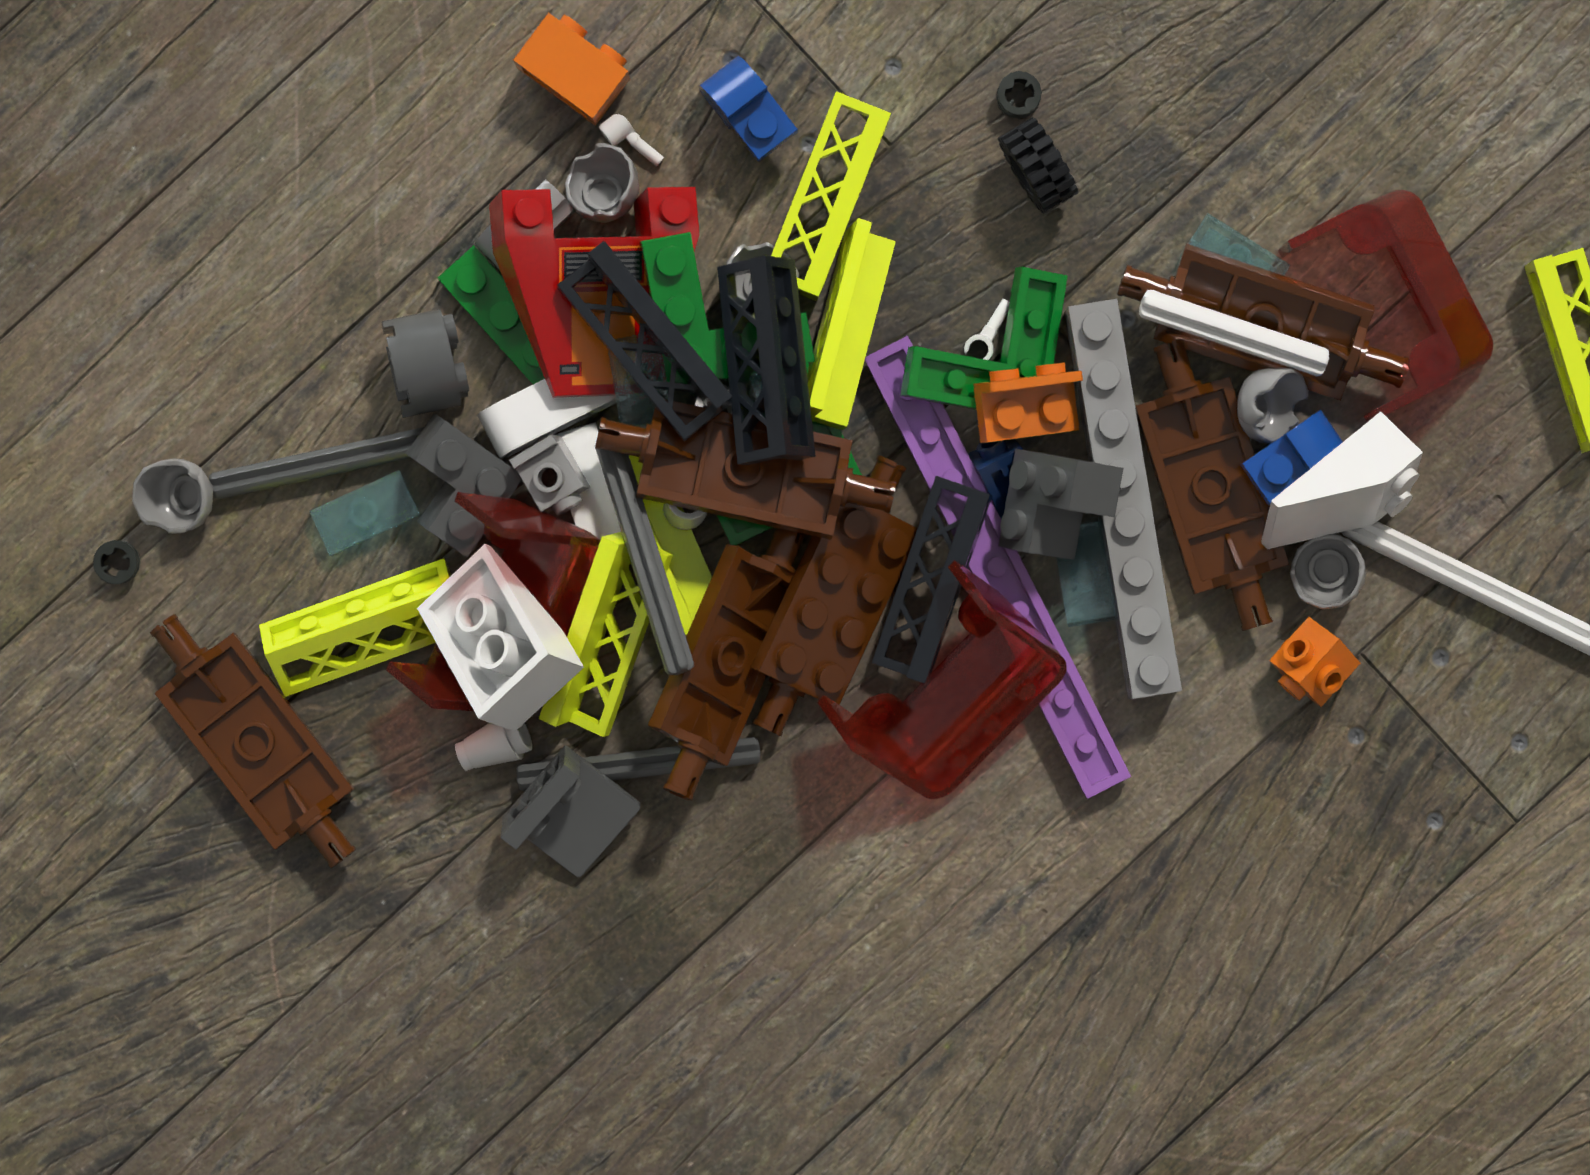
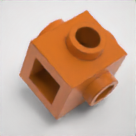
M1309 616L1269 660L1283 675L1277 681L1283 689L1298 701L1306 695L1320 707L1341 688L1344 681L1361 664L1338 637Z

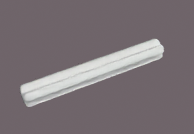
M1147 290L1140 303L1139 315L1144 319L1314 376H1321L1329 361V351L1324 347L1154 290Z

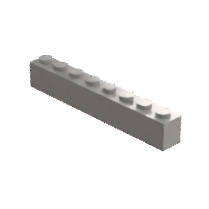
M1111 299L1068 306L1064 315L1074 371H1082L1083 381H1076L1088 460L1089 462L1123 468L1115 517L1098 515L1127 697L1128 699H1137L1180 692L1182 687L1118 300Z

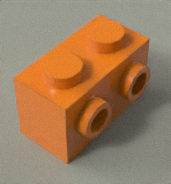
M548 12L513 61L518 70L596 126L630 80L629 72L624 68L627 60L606 44H603L598 49L585 40L584 37L588 32L569 16L564 14L558 20Z

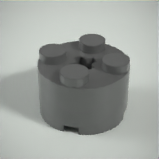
M437 309L381 321L383 335L389 333L394 335L386 337L388 344L386 350L398 401L408 399L409 403L401 405L402 418L461 406V398L468 397L469 385L464 363L454 364L451 350L458 349L457 343H459L453 314L442 315L441 310Z

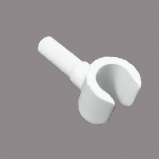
M614 114L599 125L600 131L611 145L616 146L626 139L634 149L655 166L664 158L640 138V135L635 132L630 122L623 115Z
M1002 299L980 334H975L966 341L964 346L965 355L973 341L982 340L988 346V353L983 359L989 360L994 352L992 341L1008 314L1009 301Z

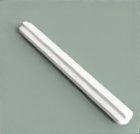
M1378 521L1373 525L1341 532L1343 536L1590 656V625Z

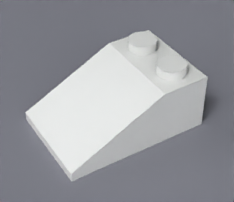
M1380 411L1271 501L1261 543L1267 549L1373 525L1387 513L1394 517L1408 505L1413 497L1410 491L1419 478L1417 469L1423 452Z
M484 544L417 608L480 720L516 731L584 668L564 631L495 550L487 544Z

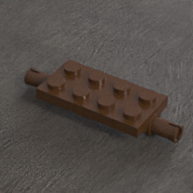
M1187 243L1175 276L1170 275L1169 279L1127 265L1118 288V296H1125L1138 301L1142 300L1147 290H1154L1326 348L1329 351V361L1321 376H1314L1299 370L1296 371L1303 375L1308 390L1340 401L1351 377L1356 378L1358 374L1400 388L1404 382L1402 376L1407 374L1409 368V357H1402L1368 346L1369 340L1365 338L1375 311L1374 305ZM1159 323L1154 332L1153 339L1170 344L1172 341L1184 339L1186 350L1252 372L1267 368H1290Z
M1178 339L1169 344L1175 362H1173L1168 343L1153 348L1154 353L1157 355L1167 390L1163 391L1164 396L1136 405V415L1193 595L1223 585L1225 590L1231 589L1242 624L1241 628L1242 631L1257 627L1251 608L1254 610L1258 626L1273 622L1259 579L1263 578L1262 573L1287 566L1289 562L1284 546L1267 549L1261 543L1270 505L1268 506L1241 467L1242 463L1255 454L1250 438L1243 431L1238 420L1237 397L1231 378L1229 376L1202 384L1201 380H1195L1184 346L1185 341L1184 339Z
M673 401V410L685 425L689 424L707 409ZM656 407L652 423H647L646 428L606 420V418L601 417L595 449L598 450L604 449L639 457L638 462L643 463L636 493L637 498L829 540L834 535L840 506L845 507L846 503L890 513L894 499L892 494L896 488L895 481L889 482L853 474V468H848L853 440L813 432L816 457L803 460L778 458L750 465L737 464L733 415L726 412L719 413L685 442ZM759 420L751 432L753 451L769 448L767 427Z
M878 455L869 477L889 482L895 481L897 488L907 468ZM846 503L845 507L840 506L834 535L831 540L816 536L811 537L751 665V668L770 677L768 682L772 683L753 724L782 736V731L798 697L804 698L805 694L833 707H839L906 564L918 528L882 510Z
M776 528L765 555L760 554L759 556L749 553L740 546L726 544L686 636L694 667L683 674L669 675L648 724L649 727L678 742L677 746L681 749L668 780L663 786L665 791L682 799L693 801L694 793L708 761L728 766L766 677V674L751 668V665L796 571L792 565L806 534Z
M176 614L162 621L174 636V639L163 625L161 627L157 625L150 634L152 637H155L177 667L174 670L176 675L171 681L155 692V695L274 850L279 849L299 833L300 836L303 834L307 835L327 861L330 869L343 861L342 857L332 846V843L343 858L351 855L356 848L350 844L329 815L332 813L330 808L354 791V786L238 635L232 633L208 650L206 647L201 649L178 620Z

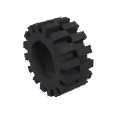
M1035 118L1028 119L998 138L1000 148L1004 152L1005 159L1011 165L1012 172L1017 176L1020 185L1026 190L1028 197L1042 214L1078 194L1076 182L1069 173L1070 169L1061 158V153L1055 148L1052 139L1046 134L1045 129Z

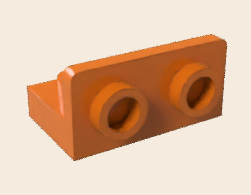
M1065 362L1035 366L1036 376L1020 378L1019 368L989 372L990 382L973 384L980 443L1079 430L1074 382L1083 381L1082 371L1066 372Z

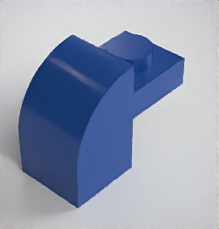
M740 56L735 57L699 85L701 94L728 129L732 128L758 162L798 133V129L768 92L764 82Z
M1320 409L1241 464V467L1269 506L1276 496L1343 443V441Z

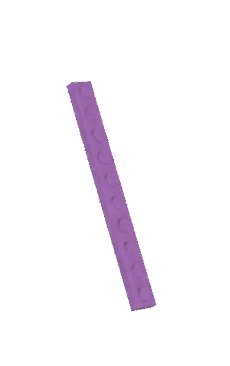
M906 336L866 356L864 362L929 490L931 491L935 477L939 476L987 493L943 404L900 396L908 347L913 346L909 337ZM943 489L937 506L948 526L960 520L968 497ZM991 501L969 564V569L1085 798L1088 799L1130 778L1131 775L1017 550L998 546L1001 533V518ZM957 528L950 531L953 537L955 536Z

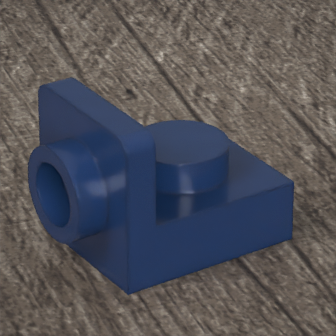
M1015 439L979 443L976 450L968 453L987 493L993 495L991 501L1001 519L1004 515L1010 482L1009 473L1013 465L1015 449L1023 450Z

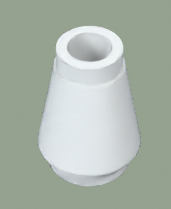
M488 723L463 741L455 744L457 758L465 771L522 760L523 753L532 750L531 737L525 723L516 731Z

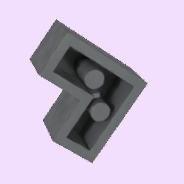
M433 414L406 454L445 482L417 522L468 558L522 479L514 468L438 415Z
M1015 449L1013 465L1009 473L1010 482L1006 505L1000 524L1001 533L998 546L1031 554L1075 560L1083 513L1115 517L1123 468Z

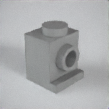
M551 434L509 460L513 468L519 473L541 512L549 513L554 510L557 516L579 505L583 501L579 494L590 488L561 436ZM548 468L554 469L557 473V482L552 487H546L542 482V474Z

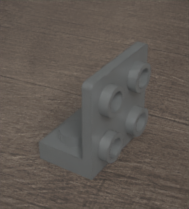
M564 745L502 817L501 839L516 850L525 839H528L576 877H581L640 810V802L576 752Z

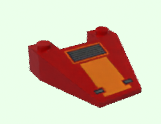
M647 187L634 202L636 237L554 238L550 189L501 190L489 204L493 254L552 397L645 395L563 296L557 285L587 262L588 253L605 241L650 296L640 241L691 232L695 252L700 235L696 187ZM595 271L573 288L584 303L606 305L608 286ZM613 294L612 306L624 307ZM593 312L604 326L605 313ZM611 314L609 333L617 342L638 344L640 325L632 316ZM644 332L643 344L655 345L646 332ZM624 350L636 364L637 351ZM642 352L641 372L648 380L655 381L662 360L661 354Z

